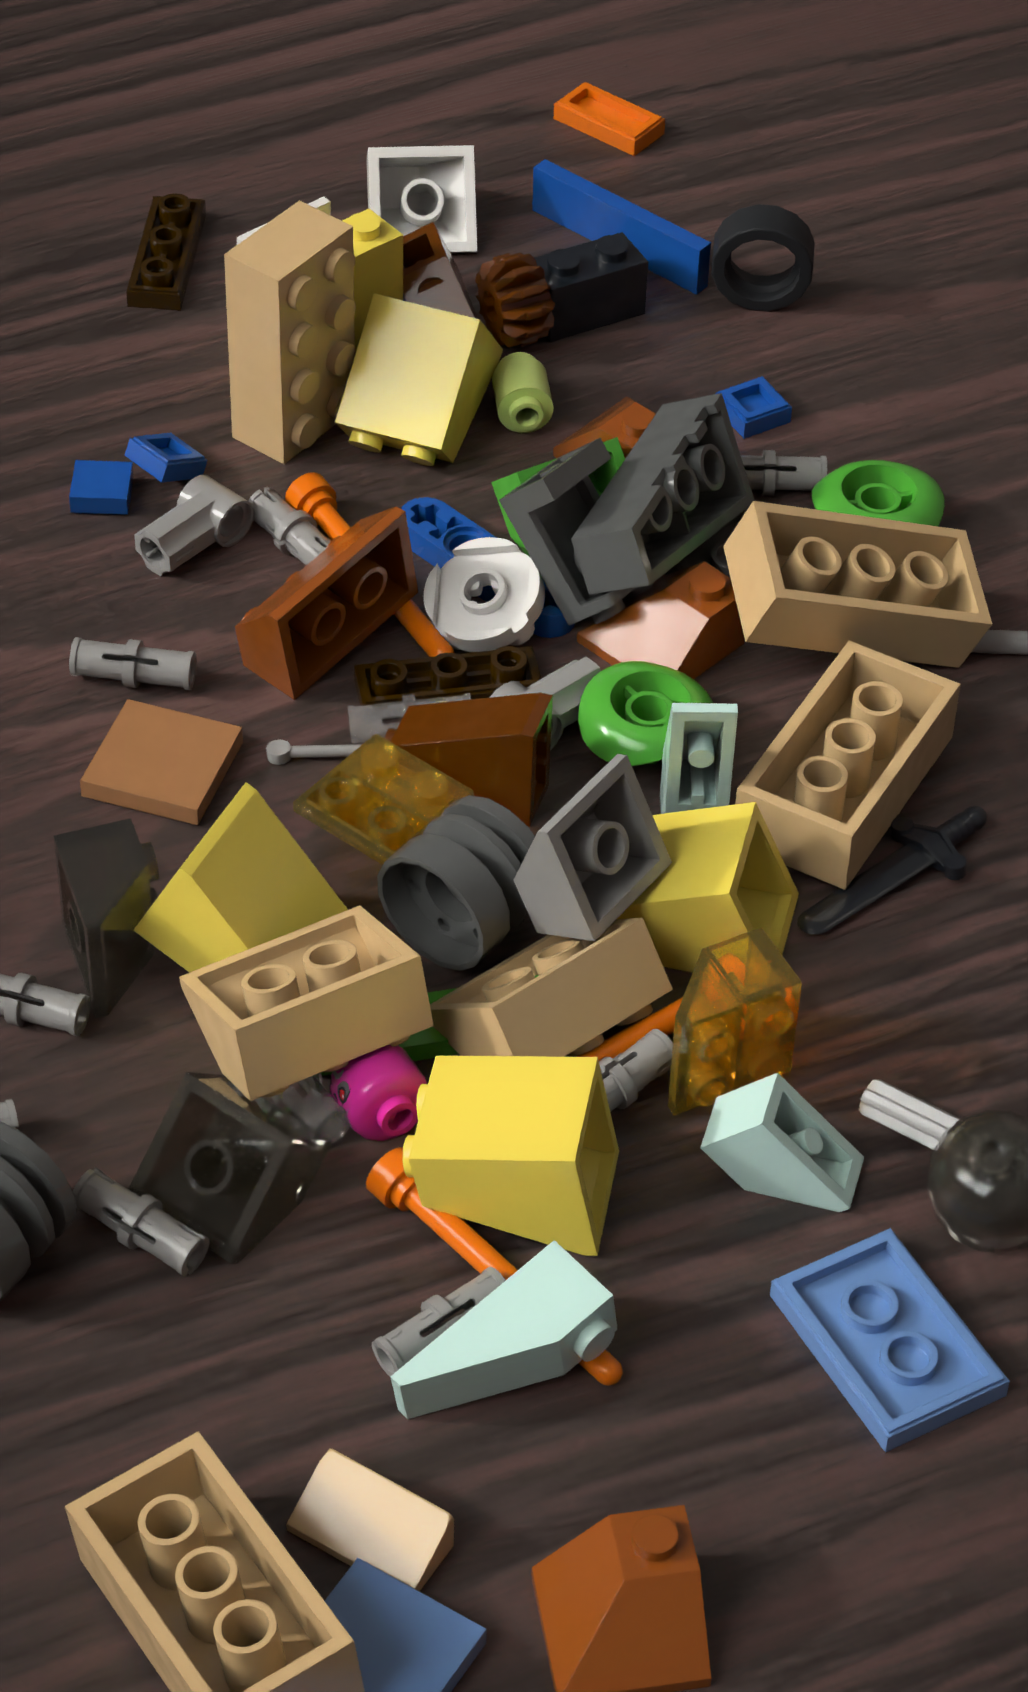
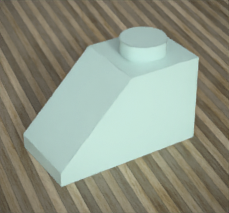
M779 1073L716 1097L700 1147L746 1191L839 1213L851 1207L864 1156Z

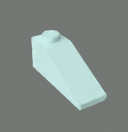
M672 703L662 757L660 784L661 814L729 805L738 718L737 704Z
M555 1240L552 1241L390 1376L398 1410L407 1419L415 1418L563 1376L581 1360L588 1362L595 1359L609 1346L617 1330L613 1294Z

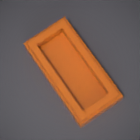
M587 82L582 83L554 103L553 119L632 156H636L665 133V119Z

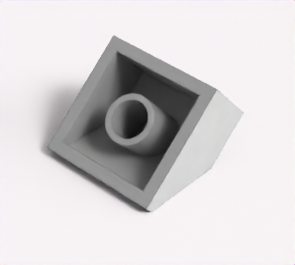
M617 754L537 832L513 880L537 933L596 941L672 863L627 755Z

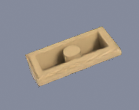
M329 1449L319 1461L286 1524L287 1531L349 1566H352L355 1560L359 1558L419 1592L454 1546V1518L449 1512L334 1449Z

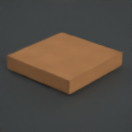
M127 699L80 780L81 796L199 825L243 744L242 727Z

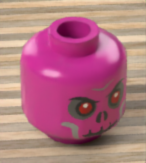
M386 1045L352 1059L345 1067L333 1071L329 1089L335 1105L355 1132L368 1140L384 1141L407 1133L418 1123L416 1107L418 1089L421 1084H427L424 1075L403 1048L399 1045Z

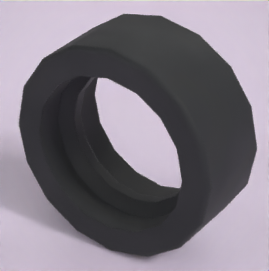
M757 204L741 208L725 218L714 235L711 275L718 291L731 303L748 310L772 311L784 308L801 298L811 284L813 275L815 242L809 226L796 213L775 205ZM755 240L774 241L785 246L795 255V263L782 273L770 276L753 275L740 269L731 260V254L733 250L743 243Z

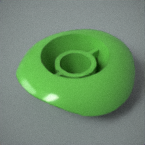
M863 460L843 465L823 477L812 489V501L816 510L939 526L945 507L943 491L934 478L918 468L885 460Z
M621 662L603 669L588 682L579 704L578 724L584 742L599 758L610 762L617 754L628 756L631 766L656 764L663 757L672 703H713V701L698 682L681 671L652 662Z

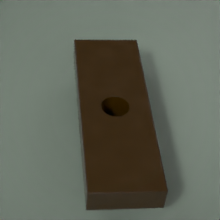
M177 193L153 196L126 291L127 307L181 311L206 218L205 200L191 199Z
M504 646L491 651L463 654L442 653L435 657L398 661L384 659L376 663L354 665V681L363 722L403 718L408 706L489 698L496 689L510 681H518L523 686L528 687L541 679L533 646L518 648Z

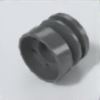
M468 795L455 800L443 811L441 816L434 818L427 825L422 835L411 838L387 859L377 874L378 895L387 917L406 942L420 955L437 965L458 971L475 967L503 941L509 930L519 927L529 915L513 880L535 838L534 834L514 813L489 798Z
M0 1121L1 1302L23 1278L31 1265L30 1259L42 1257L54 1239L59 1238L71 1225L77 1215L75 1195L65 1175L49 1155L24 1133Z

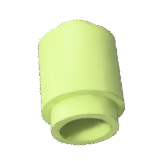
M524 352L511 353L502 358L492 376L493 391L500 422L507 429L519 433L533 432L542 428L551 419L554 409L545 367L534 356Z

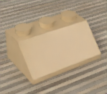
M360 905L179 977L184 995L222 1074L250 1101L260 1097L279 1095L287 1090L289 1085L321 1072L339 1070L345 1067L352 1059L386 1045L397 1046L409 1039L410 1035L434 1026L421 956Z
M616 919L596 941L547 935L430 1004L433 1027L448 1039V1044L461 1056L564 1057L566 1055H580L598 1047L604 1042L602 1033L615 1025L624 1026L645 1018L653 1011L651 1003L673 990L644 919Z

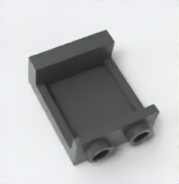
M601 438L555 459L499 500L568 625L590 616L595 624L601 623L626 608L624 601L640 595L654 585L652 583L648 586L589 595L583 574L580 573L576 566L574 558L575 549L571 538L600 497L588 475L611 459Z

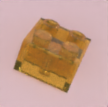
M374 734L293 802V811L383 865L387 859L411 838L422 835L427 825L434 818L441 816L451 803L468 795L474 796V790L380 735Z
M762 928L703 948L675 1017L668 1108L674 1116L698 1106H710L715 1103L716 1097L775 1073L782 1075L791 1071L802 981Z

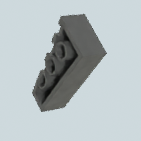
M722 393L662 404L571 538L575 549V563L580 573L583 574L589 595L651 585L748 508L754 501Z

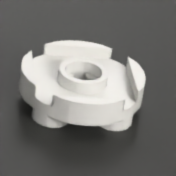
M495 537L467 541L452 550L455 557L447 561L441 569L437 563L429 573L424 587V606L432 624L454 650L468 652L491 651L508 645H521L533 635L534 623L540 616L545 601V586L531 557L529 558L528 555L522 553L513 542ZM484 586H492L496 594L493 599L486 603L478 604L476 601H470L471 597L481 595Z

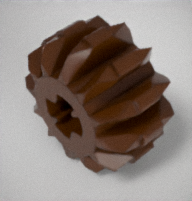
M521 252L512 255L506 253L493 257L491 261L482 263L480 272L476 274L475 282L478 291H476L475 296L480 304L479 314L483 315L486 328L493 334L500 346L506 345L508 348L517 345L523 347L536 343L537 339L547 337L549 329L554 326L555 319L552 310L555 307V303L551 299V286L545 280L544 269L541 266H537L535 258L531 254L524 255Z

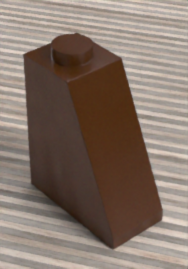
M539 692L408 706L398 728H389L382 743L380 761L382 764L388 765V791L444 806H449L455 800L468 795L489 798L509 809L526 826L530 827L549 786L553 695Z

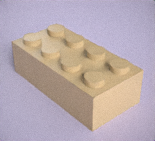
M300 200L224 254L232 437L282 464L287 463L303 449L309 448L317 438L336 424V416L356 354L354 334L356 304L354 301L355 256L353 249V226Z
M753 501L723 546L745 642L840 653L850 640L901 661L959 668L992 626L966 530Z
M849 640L737 788L735 804L757 803L786 866L846 890L886 833L894 818L900 813L951 740L961 684Z
M199 1431L65 1505L80 1560L170 1692H365L354 1640Z

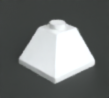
M474 145L368 147L367 189L369 209L401 232L403 236L434 222L451 254L477 253Z

